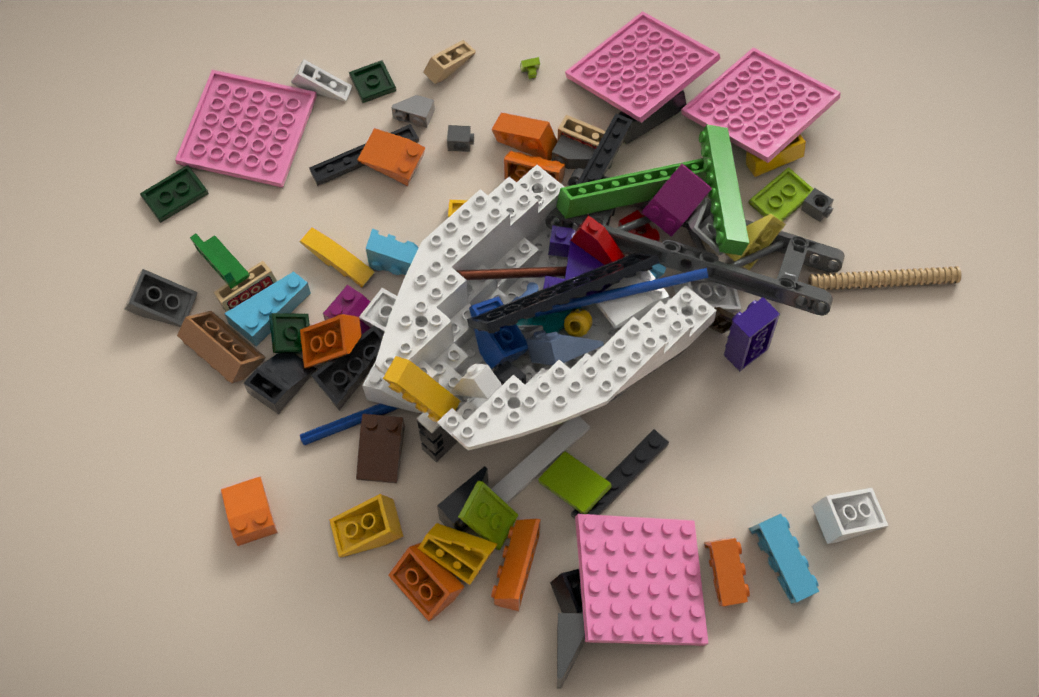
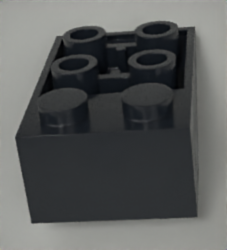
M277 353L256 368L244 382L247 393L279 414L316 371V368H304L303 359L294 353Z

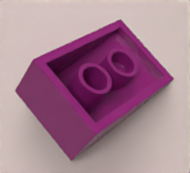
M681 163L641 213L672 237L712 188Z
M346 285L323 312L324 319L327 320L341 314L359 317L371 301L360 292ZM360 320L361 335H363L371 327Z

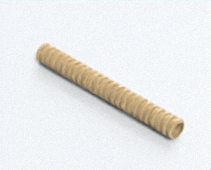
M952 266L948 268L943 267L942 269L941 267L936 269L931 267L930 269L924 268V270L922 268L918 270L913 268L912 270L906 269V271L904 269L900 271L895 269L894 271L888 270V272L886 270H882V272L877 270L876 272L870 271V273L868 271H864V273L859 271L858 273L852 272V274L850 272H846V274L841 272L840 274L834 273V275L832 273H828V275L822 273V275L816 274L815 276L810 274L808 284L825 290H832L833 288L835 290L839 288L844 290L845 288L851 289V287L853 289L857 287L862 289L863 287L869 288V286L871 288H875V286L880 288L881 286L887 287V285L889 287H893V285L898 287L899 285L905 286L906 284L907 286H911V284L916 286L917 284L923 285L924 283L925 285L930 283L934 285L936 283L941 284L942 282L943 284L948 282L953 284L954 282L960 283L962 275L959 266L954 268Z

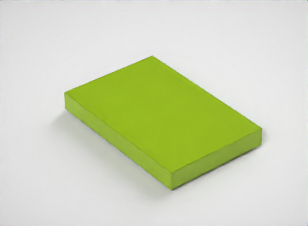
M788 167L754 195L748 203L763 217L772 214L783 222L803 205L804 200L813 188Z
M566 451L538 479L541 485L581 514H587L612 487L609 481Z
M477 481L458 517L480 537L497 543L498 545L495 549L500 550L518 514L484 482Z

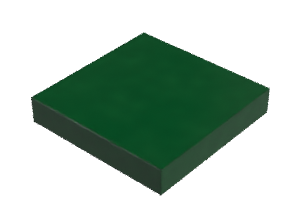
M383 60L349 72V76L362 103L396 91V86Z
M271 313L269 320L273 353H302L300 329L310 326L309 314Z

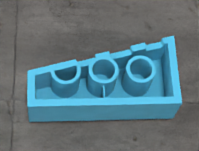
M372 229L366 246L369 267L377 271H389L395 275H406L417 253L418 246L410 241L405 243L395 240L396 236L390 234L387 237L379 235L378 230Z
M295 272L290 273L224 313L228 324L257 347L271 333L269 315L271 313H291L311 294L308 282Z
M779 514L750 527L749 530L752 535L757 534L759 538L757 544L761 551L769 555L768 564L774 572L779 573L780 576L777 577V580L792 604L819 592L817 588L819 585L815 576L809 572V563L806 557L802 556L798 549L800 547L798 540L789 531L790 524L782 514Z

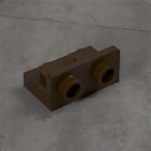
M715 307L714 309L717 310L715 319L709 328L723 334L730 330L732 318L735 315L721 307Z

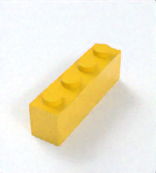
M395 356L383 377L390 384L388 386L390 389L397 393L401 392L403 399L410 403H415V408L423 413L427 412L429 414L428 418L434 422H438L451 408L456 411L461 402L408 359Z

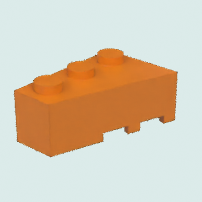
M501 112L491 129L498 142L532 156L552 160V151L558 141L548 121Z
M736 538L704 542L705 548H709L711 560H709V565L713 569V582L719 606L748 602L747 597H750L748 584L744 583L743 576L746 575L744 563L740 562L739 554H742L740 542H737Z

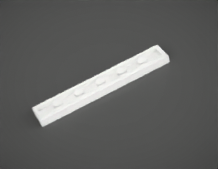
M580 416L568 420L491 490L508 504L558 459L564 451L568 450L589 431L590 426Z

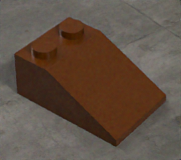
M362 415L356 480L397 483L405 430L403 417Z

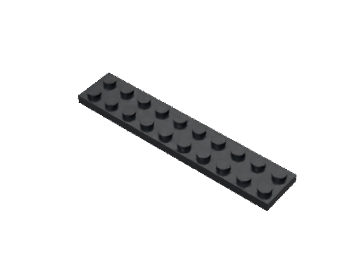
M633 253L467 319L468 326L478 331L498 332L500 327L515 325L518 323L517 320L532 318L539 311L546 312L552 310V306L567 304L570 302L569 299L584 297L591 290L599 291L606 284H616L620 282L621 278L634 277L637 275L636 272L651 270L653 265L660 263L658 255Z

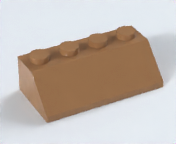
M212 311L185 317L177 334L185 345L192 348L199 357L208 362L213 369L217 370L231 383L244 380L266 358Z

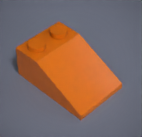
M374 128L357 161L408 186L424 156L426 147L410 139Z
M261 477L221 489L228 522L237 546L278 533Z

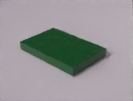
M186 165L141 192L140 196L161 223L209 193L189 165Z

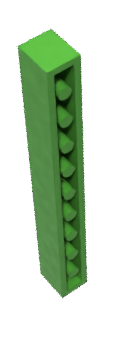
M703 158L682 162V164L706 183ZM681 163L560 188L556 207L565 218H571L651 200Z

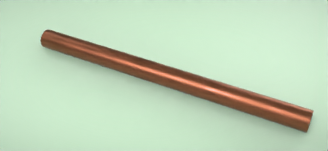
M566 266L457 270V272L466 280L565 276Z

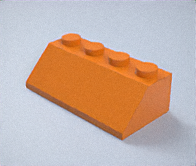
M541 519L516 520L515 526L510 527L508 538L511 539L509 546L505 545L502 558H505L504 565H500L497 572V578H500L498 586L494 585L491 597L494 598V605L519 611L540 536Z

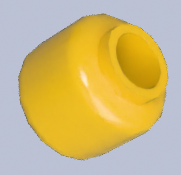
M574 309L566 316L564 328L570 336L583 337L592 327L593 320L590 313L585 309Z

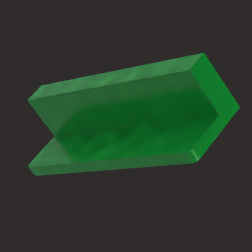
M196 233L190 237L197 251L231 289L250 277L249 272L216 236H212L205 242Z

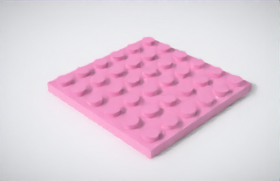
M642 11L565 71L566 78L642 123L720 60V53Z
M752 48L685 105L681 112L682 115L703 127L708 124L728 128L730 142L769 163L838 101L841 92Z
M212 70L176 156V164L189 165L192 168L283 187L315 103L316 92Z
M577 514L575 516L585 642L693 646L709 644L695 521Z

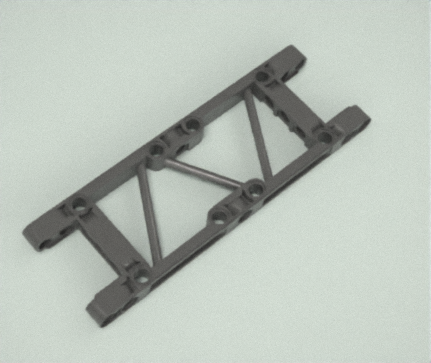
M578 168L573 171L568 180L569 186L577 184L578 181L576 179L579 180L584 169ZM650 200L630 205L644 209ZM556 207L549 213L545 223L551 230L553 225L572 228L576 231L588 214L565 218ZM616 208L589 213L590 217L606 228L624 254L642 253L658 255L659 264L684 273L707 268L709 278H705L706 280L816 315L824 316L830 312L833 302L832 295L825 289L799 282L798 278L803 264L826 272L840 271L845 258L843 251L781 231L769 246L727 264L719 261L718 256L706 251L700 237L691 230L687 220L681 227L687 228L696 248L672 240H665L661 243L628 232L652 222L646 216L614 228L610 227L609 224L611 216L614 217ZM745 219L746 226L753 223ZM775 251L785 254L777 279L740 268Z

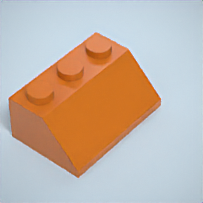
M510 151L504 158V178L506 180L510 177L515 182H518L534 166L538 165L562 184L565 175V164L559 161L546 160L539 156L534 157L525 155L522 152Z
M341 314L300 329L304 368H310L350 354L361 338L359 317Z
M421 543L408 547L388 576L428 621H431L448 607L465 587L452 572L420 551L418 547Z

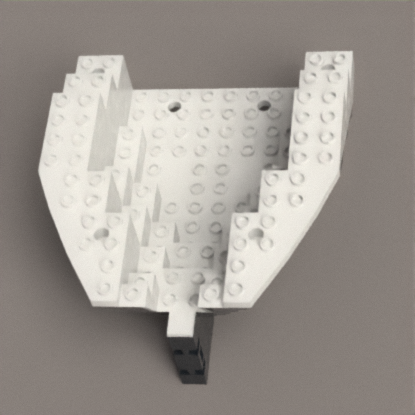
M536 165L517 183L508 177L489 195L480 189L427 236L417 250L390 313L375 362L376 368L385 375L395 356L408 359L452 393L451 391L467 373L469 367L474 364L487 365L479 353L474 328L468 326L467 319L471 318L469 307L498 296L503 304L512 302L515 297H520L527 290V285L531 282L536 283L539 287L538 291L543 289L545 277L466 280L457 270L567 266L566 257L548 255L552 230L545 223L549 213L556 208L560 188L564 186L540 166ZM686 285L672 299L669 297L666 304L659 301L640 320L632 317L624 326L618 328L612 326L596 304L583 306L582 309L590 313L593 322L587 334L580 338L603 341V346L565 363L558 360L553 366L533 363L528 355H522L511 363L526 375V384L512 375L488 399L454 395L461 401L456 411L451 408L438 422L429 419L427 412L418 416L417 423L420 429L419 435L422 441V450L437 462L457 442L469 451L518 438L568 421L604 406L625 393L638 380L656 371L661 365L678 357L713 324L717 310ZM563 328V329L558 333V334H560V335L570 336V335L565 331V328Z

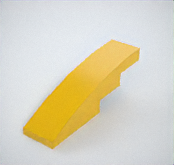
M313 227L299 241L327 266L331 265L344 277L348 276L361 288L375 273L356 256Z

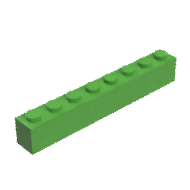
M706 124L704 130L699 134V143H701L702 148L701 156H703L704 160L703 169L706 171V183L712 188L708 193V198L711 200V213L714 218L713 227L716 229V243L718 244L719 252L742 256L749 244V238L728 128Z

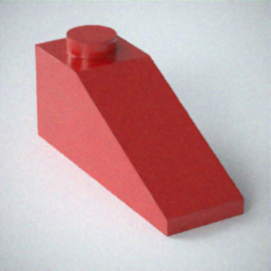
M589 215L580 224L570 240L604 265L625 257L606 228Z

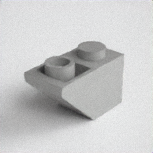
M419 95L393 104L391 107L393 118L426 128L435 111L434 100Z

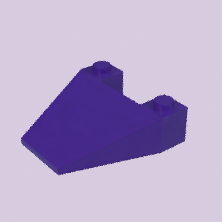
M552 225L548 255L566 257L567 266L565 279L545 276L543 289L604 265L570 241L575 233V230L572 228ZM606 284L603 286L604 288L599 291L591 290L587 292V295L602 292L605 289L612 286L613 284Z

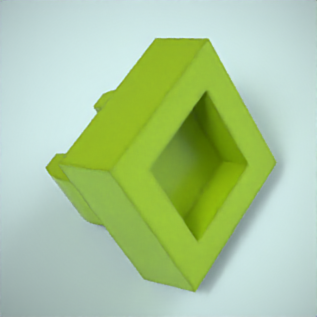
M539 57L522 60L520 63L521 73L527 71L529 79L536 78V69L540 67Z

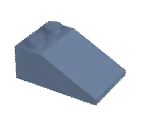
M545 330L533 333L534 336L526 339L531 362L552 366L558 360L565 363L604 345L603 341L560 335L558 332L546 333Z

